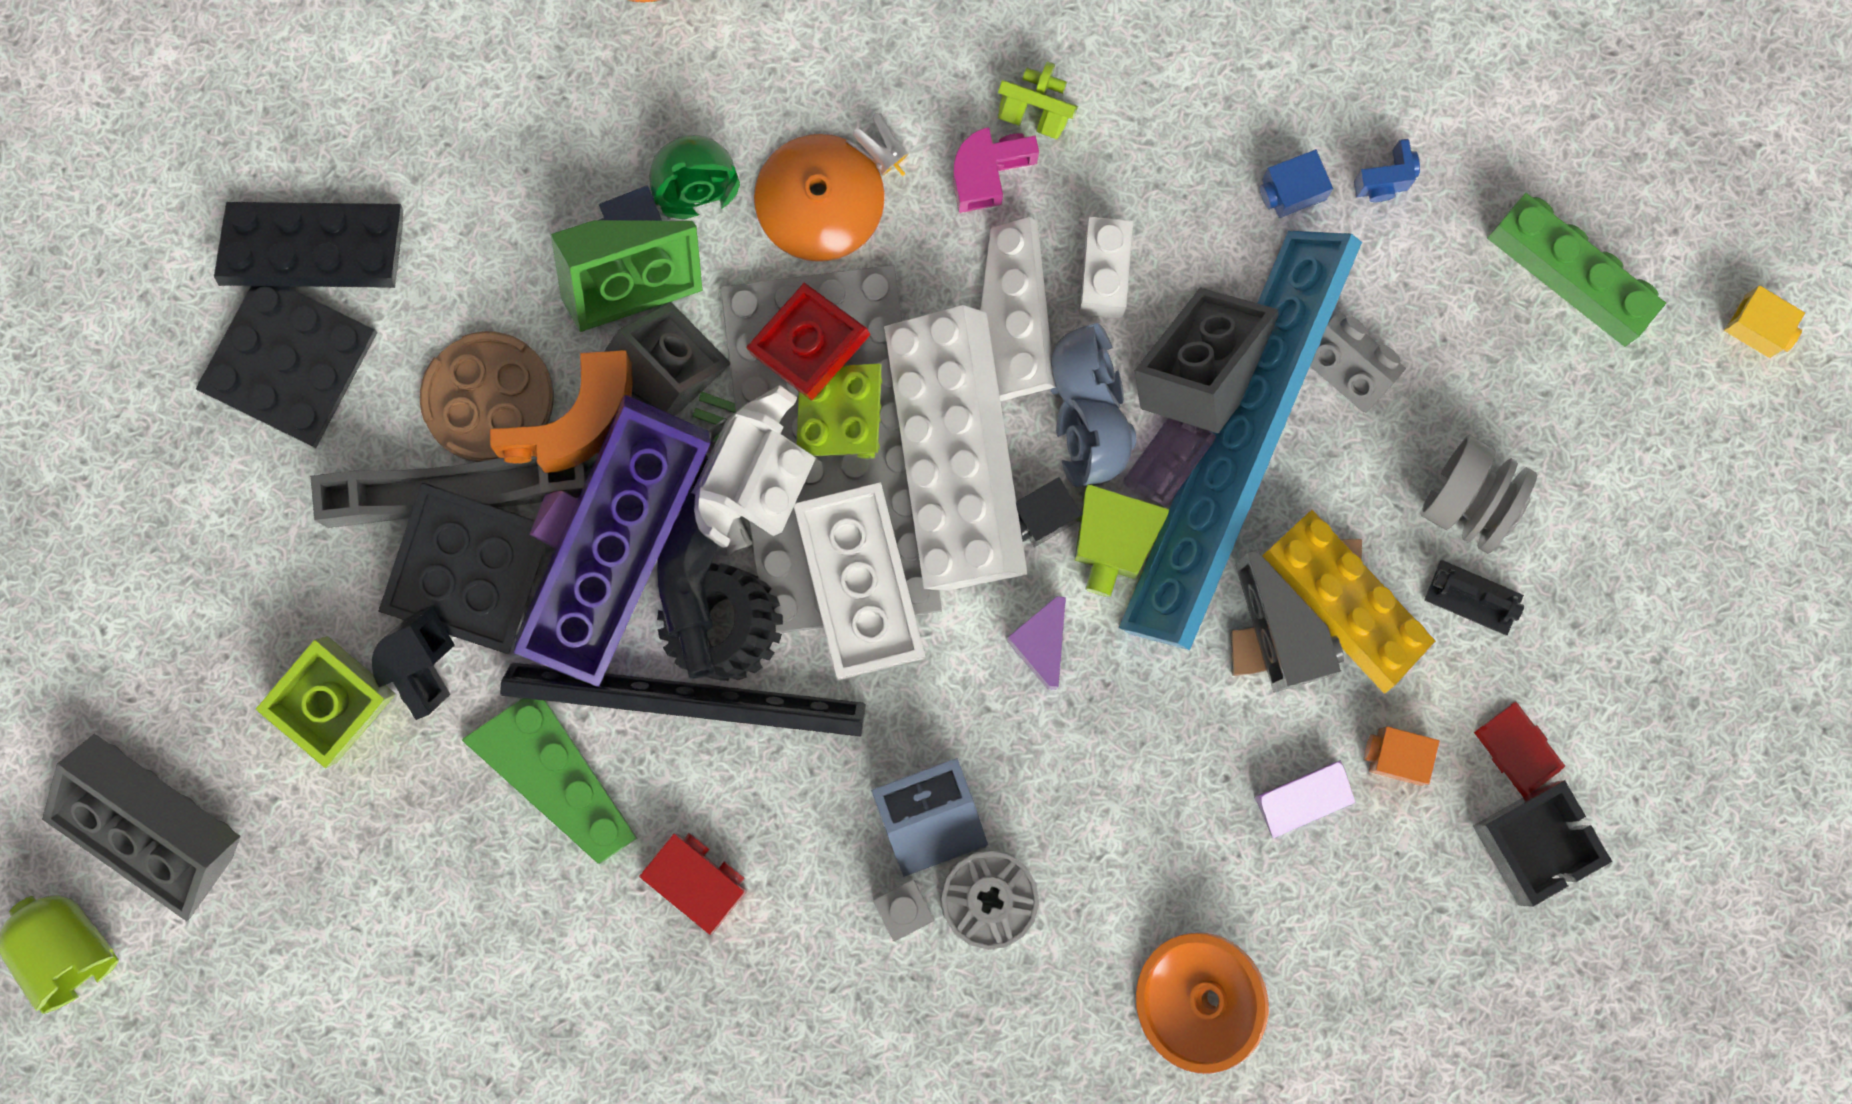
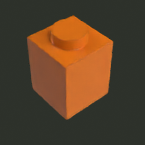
M1388 726L1379 728L1378 734H1371L1366 744L1364 760L1371 762L1368 772L1419 786L1429 785L1440 740Z

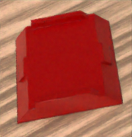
M1516 701L1474 732L1493 757L1491 760L1501 773L1506 774L1522 797L1538 789L1565 767V764L1548 744L1547 737L1537 725L1535 726Z

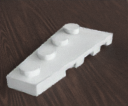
M1031 217L992 227L990 230L980 311L987 313L1000 402L1056 388L1052 369V350L1038 222Z

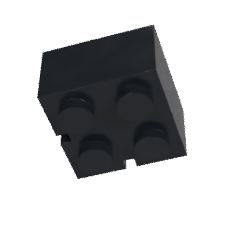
M1565 780L1550 782L1473 825L1519 906L1534 907L1569 887L1567 882H1578L1612 862L1592 825L1575 826L1569 829L1566 822L1580 821L1586 815Z

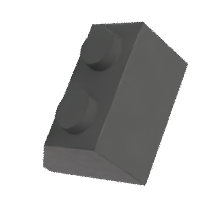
M672 302L619 329L604 350V352L626 350L632 363V392L660 410L674 416L679 414L730 366V361Z

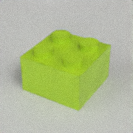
M329 636L315 639L255 710L326 769L338 763L396 696V693L386 685L378 687L374 675Z

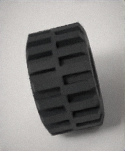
M711 563L704 584L709 611L711 612L713 607L720 601L729 598L734 608L735 621L731 633L722 643L713 647L708 639L715 672L705 677L720 681H729L730 678L741 680L747 678L746 671L757 673L763 668L760 663L761 659L770 661L775 652L770 647L773 642L780 643L782 634L776 633V625L783 624V615L774 612V609L779 607L780 603L777 596L768 594L772 588L766 582L759 580L758 576L727 564L720 563L718 565ZM658 610L657 620L664 622V627L658 629L659 639L668 641V644L663 649L667 656L676 658L674 663L677 666L687 670L679 638L669 636L664 613L662 610Z

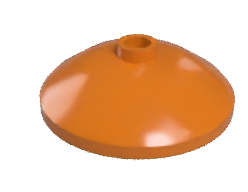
M812 134L798 137L779 147L767 159L760 170L754 192L757 218L767 237L784 252L799 259L817 262L845 257L863 246L877 229L885 202L883 181L874 162L848 144L846 139L827 134ZM819 183L823 184L827 189L822 195H814L810 192L811 187Z
M1201 932L1174 937L1164 942L1150 955L1139 975L1136 989V1007L1141 1027L1154 1049L1173 1065L1194 1073L1208 1074L1221 1072L1240 1064L1253 1053L1260 1043L1266 1029L1269 1014L1266 986L1253 960L1232 941L1215 934ZM1210 991L1215 992L1219 998L1217 1006H1213L1208 1002L1207 996Z

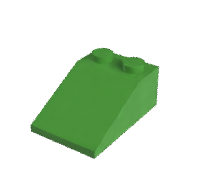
M592 220L550 234L561 300L580 332L703 291L697 226L694 221Z

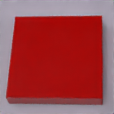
M804 282L745 348L758 361L812 401L871 334L864 325Z

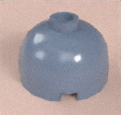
M1100 323L1084 326L1067 333L1057 342L1052 353V369L1056 388H1052L1050 391L1053 395L1060 393L1063 401H1066L1076 412L1077 410L1071 402L1072 399L1107 402L1116 405L1118 408L1121 407L1119 404L1124 402V391L1119 369L1114 373L1113 364L1107 351L1113 349Z
M1072 399L1071 402L1076 408V412L1065 401L1061 404L1057 415L1056 434L1057 437L1064 434L1067 437V448L1071 462L1062 460L1066 478L1076 487L1087 486L1088 484L1096 486L1109 482L1124 471L1130 459L1131 451L1136 446L1134 426L1128 423L1126 416L1116 405L1094 400Z

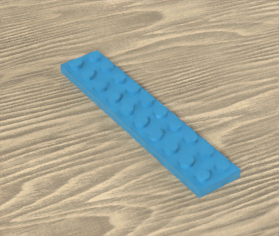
M1308 231L1287 232L1258 300V304L1278 309L1279 317L1238 408L1219 433L1203 429L1170 506L1168 516L1158 534L1119 628L1137 637L1186 650L1191 649L1361 247L1362 241L1353 234Z

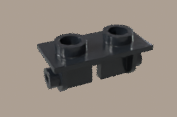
M1440 560L1424 599L1428 603L1505 636H1508L1513 621H1518L1524 610V605L1521 604L1523 594L1444 560Z

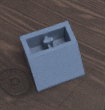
M958 758L871 790L903 877L988 846Z

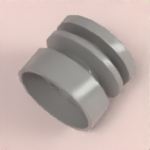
M1469 434L1459 444L1443 468L1441 475L1448 478L1439 494L1431 490L1422 507L1421 516L1445 530L1450 529L1461 516L1465 517L1467 520L1462 532V540L1469 543L1484 528L1477 546L1478 549L1489 554L1501 543L1503 538L1513 531L1522 518L1529 504L1530 495L1538 475L1537 472L1526 467L1511 482L1518 465L1517 461L1512 458L1503 463L1496 472L1490 470L1496 453L1495 448Z
M987 851L971 854L955 864L945 878L941 893L943 916L955 935L971 946L990 950L1008 947L1025 936L1035 922L1039 897L1036 882L1025 865L1011 855ZM992 886L998 889L997 898L1003 901L1002 906L999 909L992 907L988 913L982 912L983 903L977 899L980 890L988 892Z

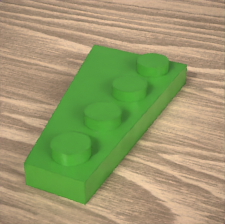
M522 698L462 739L468 747L598 864H601L638 839L547 701Z

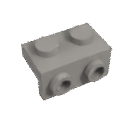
M1339 311L1328 322L1310 367L1362 412L1367 413L1395 383L1406 368L1400 363L1401 360L1394 350L1386 345H1379L1366 334L1365 326L1358 319L1350 315L1345 316Z

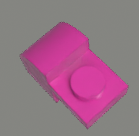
M989 127L978 130L970 135L958 149L954 161L953 185L959 213L1002 205L1003 191L998 171L1037 164L1039 148L1036 136L1025 137L1024 134L1015 133L1000 138L999 143H992Z

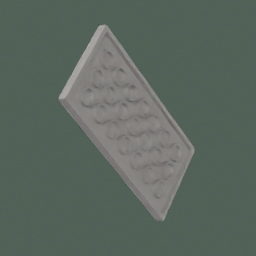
M895 265L720 287L736 412L745 404L780 385L797 397L795 404L786 411L779 424L784 426L781 435L797 444L799 391L753 357L745 347L804 282L868 329L871 335L844 366L882 364L880 393L881 423H879L880 449L878 453H875V458L872 459L858 458L857 454L814 456L816 459L796 503L881 482L914 614L942 612L939 590L924 589L884 329V326L902 322ZM794 507L782 533L772 536L750 521L758 579L766 582L772 588L768 594L777 596L780 606L775 608L774 612L783 615V624L776 625V633L824 628Z

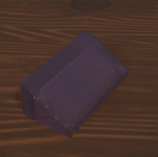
M1168 418L1123 480L1124 485L1145 502L1164 508L1167 507L1212 445L1216 436L1208 430Z

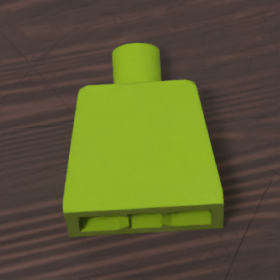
M1088 484L1082 500V517L1079 523L1075 561L1092 566L1085 590L1096 595L1111 597L1118 574L1135 579L1168 516L1169 509Z

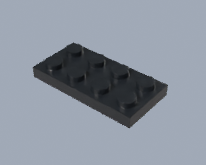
M226 202L214 278L218 286L395 288L403 229L402 205Z

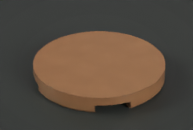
M493 331L464 335L462 339L455 341L445 348L428 365L420 388L421 413L433 437L452 454L472 462L499 458L490 447V429L547 425L554 403L552 380L546 365L538 354L520 339Z

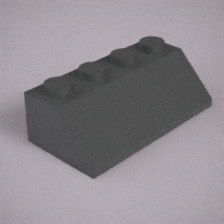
M95 733L57 763L42 817L43 821L186 922L192 917L233 859L241 837L228 824L214 818L197 806L191 798L174 790L160 780L154 772L143 768L123 754L117 746L109 744Z

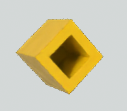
M1759 285L1744 296L1724 331L1771 358L1782 350L1788 352L1796 344L1802 334V329L1798 325L1805 312Z

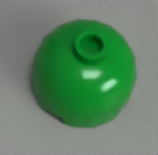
M700 135L680 136L663 146L654 156L649 174L650 188L656 206H661L662 213L667 217L681 220L698 216L699 214L693 209L694 207L720 200L721 209L724 208L738 194L740 186L733 160L728 151L712 138Z

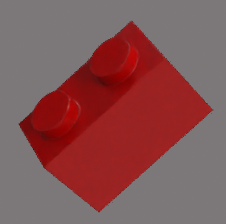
M690 832L685 838L674 833L639 877L709 935L714 934L747 893V890L740 885L745 877L725 861L720 867L715 865L705 856L710 849Z

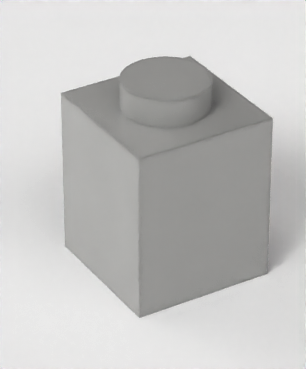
M914 879L873 900L893 942L935 921Z

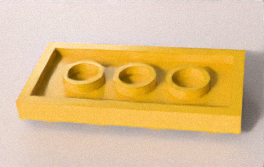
M1313 510L1309 511L1262 555L1328 626L1330 635L1338 637L1342 649L1384 694L1393 688L1436 642L1425 630L1424 626L1394 597L1393 593L1363 564L1362 560L1332 531L1331 527Z

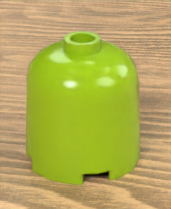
M53 895L37 900L34 896H30L19 901L9 910L11 917L0 930V956L31 1006L36 1011L40 1010L42 1014L55 1011L76 1000L79 996L74 989L91 976L98 983L112 972L119 962L113 948L81 907L73 899L65 896Z

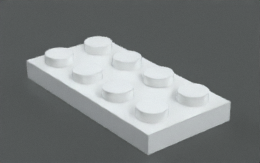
M881 482L795 503L794 510L837 680L924 659L925 653Z

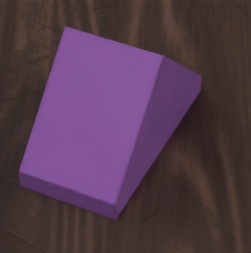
M1060 596L1055 597L1007 638L1009 645L1042 684L1050 690H1057L1059 687L1066 597Z

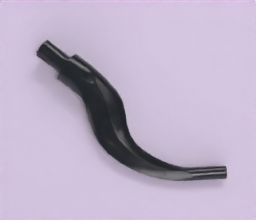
M632 392V398L657 408L656 406L649 403L639 395ZM705 455L680 514L675 520L657 559L658 589L668 633L672 638H679L687 672L691 679L705 677L715 672L706 631L712 628L713 622L704 584L706 574L719 545L699 530L694 511L695 494L692 493L708 460L707 455Z

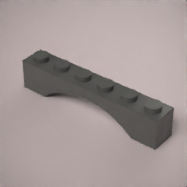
M532 456V460L527 463H508L504 461V458L435 468L381 471L354 470L312 475L310 478L314 520L327 528L408 519L410 518L421 483H426L498 508L541 503L545 494L558 491L578 498L590 473V462L588 459L569 469L544 473L537 463V456Z

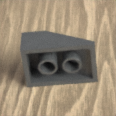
M1200 287L1134 370L1140 409L1219 433L1243 399L1279 317L1278 309Z
M1257 550L1244 555L1235 566L1273 693L1325 679L1341 672L1339 663L1344 662V654L1338 637L1330 635L1328 626Z

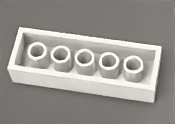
M961 305L884 326L924 589L954 590L1028 574L987 313Z

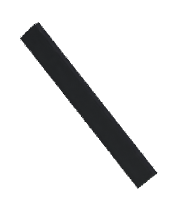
M521 663L510 664L501 680L500 696L859 737L862 735L866 709L864 702L609 673L604 674L598 687L547 666Z

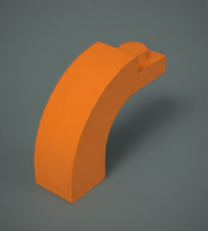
M626 350L580 353L581 386L577 400L572 408L563 417L547 425L490 429V447L499 458H504V461L508 463H527L532 460V456H537V463L544 473L569 469L596 455L603 444L624 395L630 397L632 395V363Z

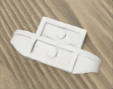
M780 385L745 404L735 414L727 418L692 491L695 494L694 511L699 530L721 547H728L731 540L727 537L729 528L733 520L741 516L772 536L782 533L816 459L810 453L781 435L784 426L779 424L786 411L795 404L797 397Z

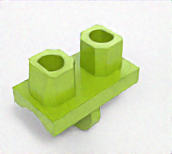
M1049 61L1046 62L1042 72L1028 67L1024 72L1022 80L1036 84V91L1006 80L1001 81L998 93L1003 94L1000 101L998 119L1021 126L1028 104L1044 109L1036 132L1054 139H1059L1069 118L1074 119L1078 106L1046 95L1048 89L1063 94L1067 85V81L1053 77L1055 63Z

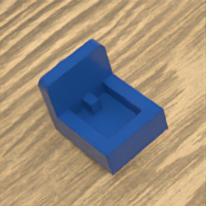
M1400 139L1392 150L1395 165L1360 170L1354 180L1356 198L1369 196L1370 202H1383L1395 198L1396 192H1404L1410 189L1416 177H1419L1420 161L1418 153L1411 151L1409 139Z

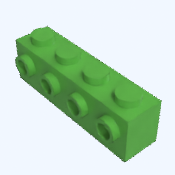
M1525 193L1487 239L1622 346L1626 347L1640 337L1666 305V302L1659 297L1657 289L1649 282L1636 279L1625 271L1623 263L1616 256L1597 249L1588 241V236L1579 227L1572 224L1567 225L1555 216L1552 207L1546 201L1539 197H1531Z

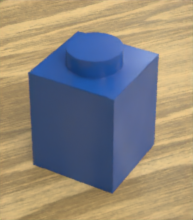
M1317 149L1267 168L1262 178L1264 184L1259 187L1266 208L1268 210L1274 208L1278 218L1326 201L1334 189Z

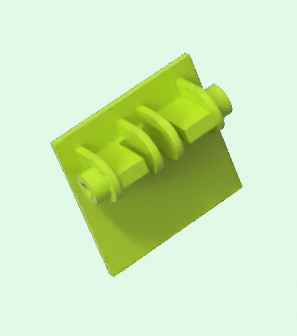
M882 364L843 366L812 401L799 392L796 445L812 456L857 454L858 458H875V453H878L880 449L879 423H881L880 393Z

